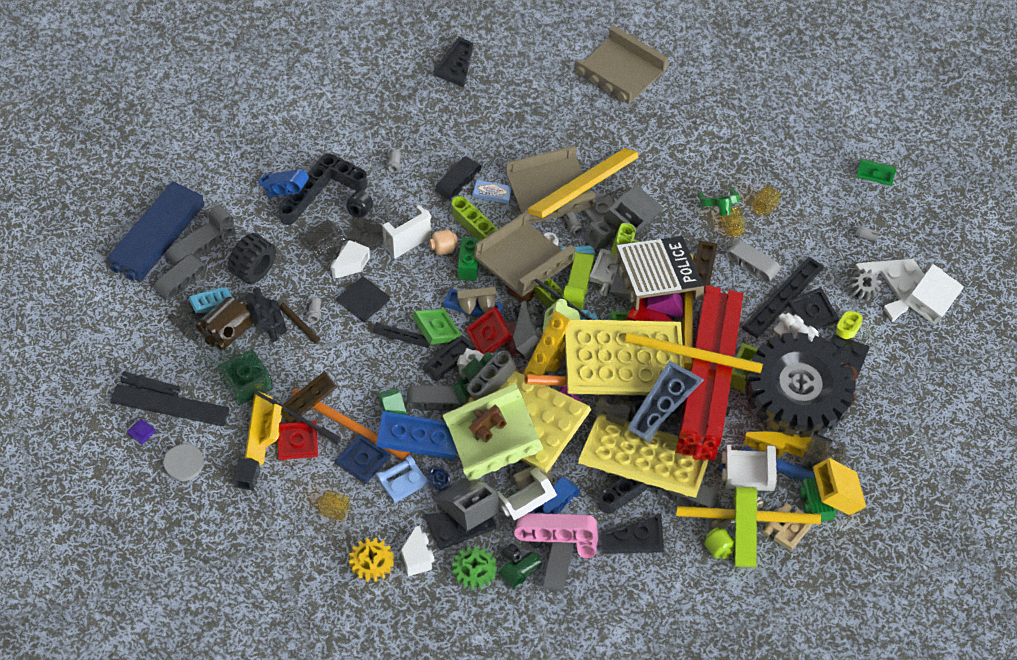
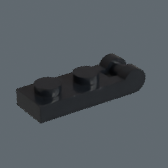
M461 335L426 362L423 370L427 374L430 373L432 378L438 382L457 365L460 355H464L466 349L474 351L475 346Z

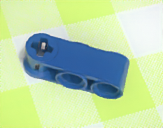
M301 169L268 173L259 179L258 184L263 186L268 198L300 193L307 182L308 175Z
M562 477L552 486L556 496L530 511V514H558V511L561 512L568 503H571L570 500L573 497L579 495L580 489L566 477Z

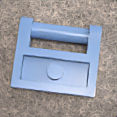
M411 455L405 457L404 461L383 473L380 471L375 474L376 479L394 503L428 485L427 478L415 464ZM408 467L411 469V471L391 482L386 480Z

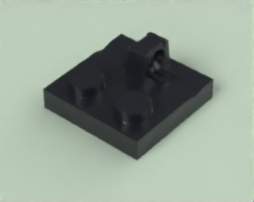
M833 334L830 343L838 348L835 355L838 356L843 353L848 359L846 366L854 367L859 376L870 346Z

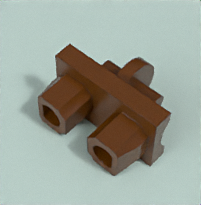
M495 404L489 410L485 409L482 413L479 410L474 411L473 413L476 418L468 428L477 441L481 439L484 442H488L493 436L490 430L494 426L502 429L507 425V422L500 408Z

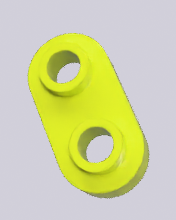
M854 311L845 312L837 324V335L844 339L853 338L862 324V315Z

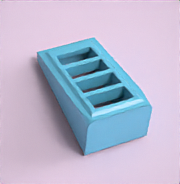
M224 287L190 296L189 301L196 313L210 312L225 298L232 297L228 288Z

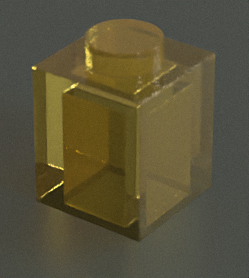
M766 185L754 197L752 208L756 213L768 217L780 204L782 193Z
M740 206L730 208L731 215L721 216L720 220L727 237H738L745 233L746 222Z
M327 490L318 502L321 516L344 522L351 507L349 496Z

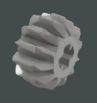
M864 268L860 270V273L856 271L853 274L854 277L849 279V282L852 283L849 289L854 290L852 296L859 295L858 300H861L864 296L865 300L869 301L870 297L875 298L881 290L879 287L881 280H876L878 274L872 275V269L867 273Z

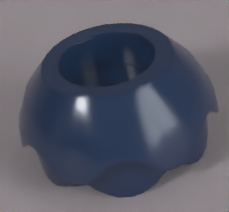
M432 467L427 473V482L435 490H444L450 485V475L442 467Z

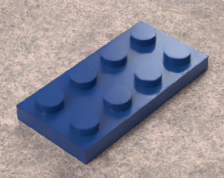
M386 411L382 412L376 447L455 460L457 448L445 421Z

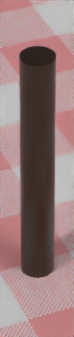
M285 303L280 304V310L315 344L320 341V337Z

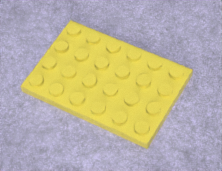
M571 319L564 334L567 393L648 395L669 360L685 369L684 356L625 342L626 334L628 332L683 345L681 322Z
M514 371L497 391L516 383L543 446V450L520 460L547 473L591 409L588 405L546 385L525 384V375ZM470 397L469 401L465 402L463 406L471 402H474L472 397Z
M601 413L598 414L580 455V464L597 468L607 473L624 476L628 479L641 481L648 485L661 487L665 490L678 492L685 496L697 497L709 460L702 458L694 460L693 453L691 456L675 453L678 439L676 435L657 430L651 442L648 443L627 429L631 422Z

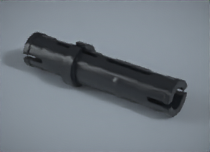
M378 322L374 325L373 334L389 337V340L397 339L429 348L430 344L424 335L399 329L396 325L389 326Z
M123 371L122 375L127 378H120L121 383L136 386L138 389L144 388L172 396H178L179 393L175 391H180L179 385L147 378L143 374L136 375Z

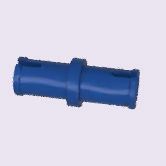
M780 458L776 460V470L789 475L792 479L797 478L803 481L805 478L815 477L814 472L799 467L797 463L792 464Z

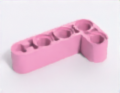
M527 513L517 519L514 532L515 537L521 541L576 543L577 552L583 558H592L596 553L598 542L597 522L594 517L589 515Z

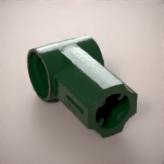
M530 551L519 562L505 564L499 571V576L512 590H515L518 584L525 582L526 577L542 567V562L535 552Z

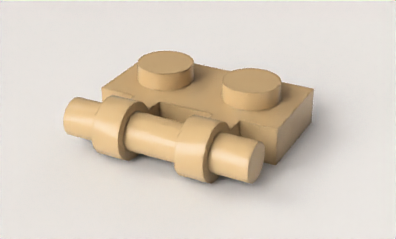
M786 503L776 512H789L792 507ZM799 509L795 511V513H804ZM767 522L765 524L766 528L762 533L766 537H769L772 532L776 533L774 541L791 552L813 524L786 523L784 526H781L780 522Z

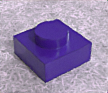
M140 418L127 431V434L143 445L156 431L155 428Z

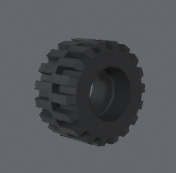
M249 233L233 248L227 264L228 270L249 285L255 284L273 266L277 253L276 247L259 234Z

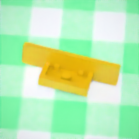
M554 311L523 375H544L545 372H555L560 367L561 359L565 354L564 334L571 319L558 311Z
M255 393L245 459L253 458L259 461V465L264 464L266 447L276 442L279 437L278 428L282 418L280 415L282 406L272 405Z

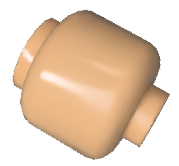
M451 230L434 232L432 239L429 240L430 249L434 250L437 255L453 253L455 248L458 247L456 234L452 233Z

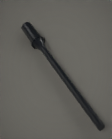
M537 278L535 279L537 284L555 297L566 300ZM567 301V305L577 310L581 316L587 320H595Z
M255 391L256 395L271 404L282 406L281 409L311 426L319 435L326 437L336 444L340 442L341 437L324 426L321 427L313 424L259 391Z

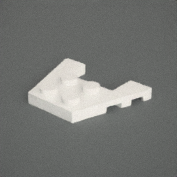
M914 259L866 262L855 265L859 273L864 268L866 273L872 269V275L881 274L898 298V301L884 306V311L892 322L909 309L910 306L904 302L924 277V273Z

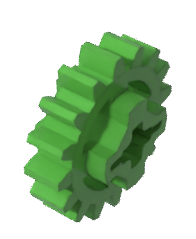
M475 546L474 550L467 547V552L460 550L459 556L454 557V563H452L453 577H457L458 584L463 582V588L470 585L471 590H474L475 586H478L481 590L482 584L489 586L490 580L495 579L494 573H497L496 559H492L491 552L486 554V548L479 551L478 546Z

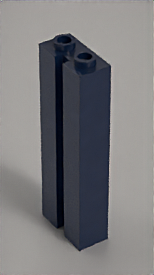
M172 181L107 258L110 269L115 273L124 272L128 279L141 282L205 206L203 195Z

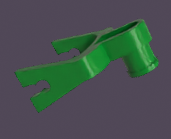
M729 187L730 196L706 198L701 191H698L697 194L700 202H698L699 208L717 206L719 207V216L731 215L730 206L740 202L739 194L733 187Z

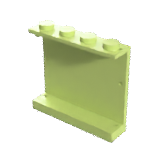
M516 383L443 415L463 464V471L469 481L479 479L487 473L497 471L503 466L516 463L526 456L534 455L538 451L543 450ZM496 404L500 408L507 425L502 429L494 426L490 430L493 436L488 442H484L481 439L477 441L468 428L476 418L473 412L479 410L482 413L485 409L489 410Z

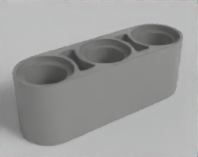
M737 240L725 253L727 260H732L735 262V265L744 270L747 269L753 276L765 280V283H769L780 271V265L775 260L742 240Z

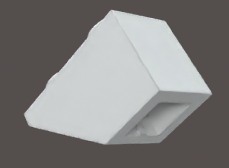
M349 240L346 246L341 248L338 258L334 259L331 264L332 277L340 278L361 272L370 259L369 248Z
M420 526L415 527L402 548V560L408 576L432 570L431 562H434L432 550H428L426 546L429 544L427 535L422 533Z

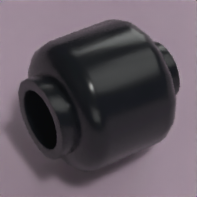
M356 191L346 203L349 214L357 218L366 216L373 207L371 196L364 191Z

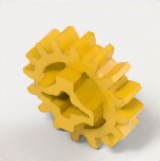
M366 538V543L364 544L359 541V547L353 546V553H349V565L352 567V573H358V579H361L363 576L366 577V582L370 578H373L376 582L378 576L384 579V572L390 573V567L394 566V554L391 552L390 545L385 547L384 540L377 543V538H374L373 542ZM369 555H371V557L373 558V564L370 560Z

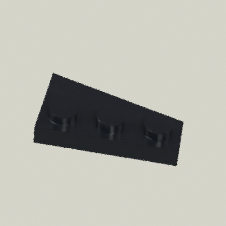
M458 37L434 69V76L464 88L474 43Z
M448 513L424 514V518L439 550L497 528L492 517L467 531Z
M662 513L646 520L644 518L637 520V523L627 526L624 524L602 531V554L664 553Z

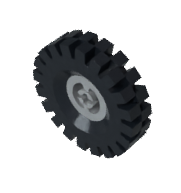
M792 332L783 333L780 340L777 336L768 339L766 345L763 343L757 349L752 361L762 363L761 373L747 370L745 393L750 395L748 403L751 409L758 408L756 416L762 422L769 418L771 420L769 427L775 431H778L779 427L783 426L785 427V435L793 437L795 432L799 431L800 438L810 437L813 431L816 436L825 434L828 428L830 430L834 429L840 420H843L853 401L856 381L852 380L854 377L852 366L845 367L848 359L843 353L836 356L835 353L838 348L832 343L823 347L821 345L824 339L815 335L812 341H808V333L798 332L796 339H794Z

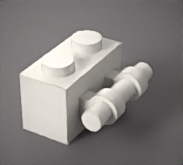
M789 312L787 315L784 313L780 315V323L774 328V333L778 338H781L783 333L792 332L794 339H796L798 332L808 333V341H812L815 335L818 336V331L814 327H807L799 316H793Z

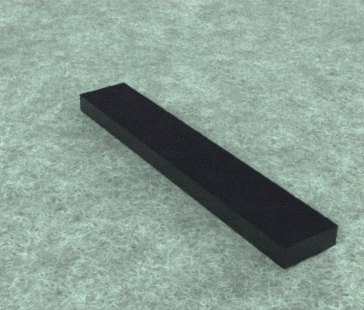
M808 257L746 321L742 329L758 339L788 307V300L796 298L824 269V266Z
M119 384L116 385L110 400L112 404L223 427L230 411L229 407Z

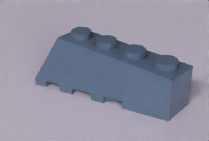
M669 360L627 429L650 443L662 422L704 380Z

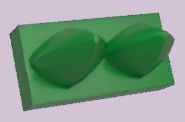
M861 158L857 178L892 186L897 167Z

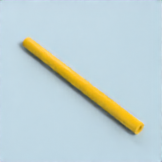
M628 332L625 338L627 343L756 373H761L762 363Z
M677 506L676 516L735 520V509ZM757 511V521L821 524V514Z

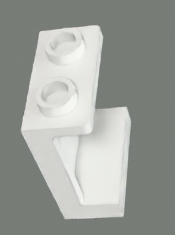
M420 205L416 207L417 217L396 229L389 222L382 225L384 248L394 259L431 238V215L428 210H424Z
M933 264L904 303L928 321L937 324L964 286Z
M727 445L726 452L722 451V463L725 464V469H722V481H726V489H734V487L738 486L757 487V490L763 491L775 490L777 481L775 446H767L766 452L735 451L731 450V445Z
M538 468L530 471L535 482L510 497L505 498L500 491H497L501 511L503 510L507 517L510 515L514 520H517L556 496L548 478Z

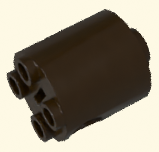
M227 297L200 319L196 327L206 337L204 340L208 345L211 344L210 347L216 346L220 351H223L252 327L253 320L245 302H239L233 297Z

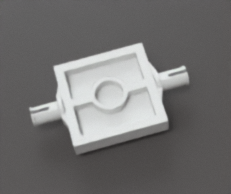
M601 248L589 281L601 284L602 288L599 293L602 296L603 293L604 296H607L618 264H615L611 251Z

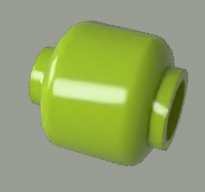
M715 528L706 534L704 544L713 558L727 559L733 554L732 550L735 547V542L727 530Z

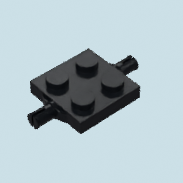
M255 287L253 289L254 294L249 292L245 296L254 326L266 331L270 341L276 342L278 340L277 334L282 335L287 332L280 306L277 301L265 298L260 287Z

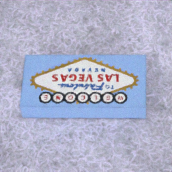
M477 180L473 197L509 203L512 188L508 185Z

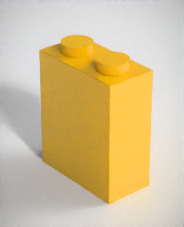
M830 458L813 466L823 503L848 515L854 514L866 507L856 471Z

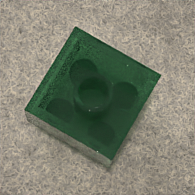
M253 348L218 365L220 379L238 406L254 399L256 390L266 393L273 389L271 375Z

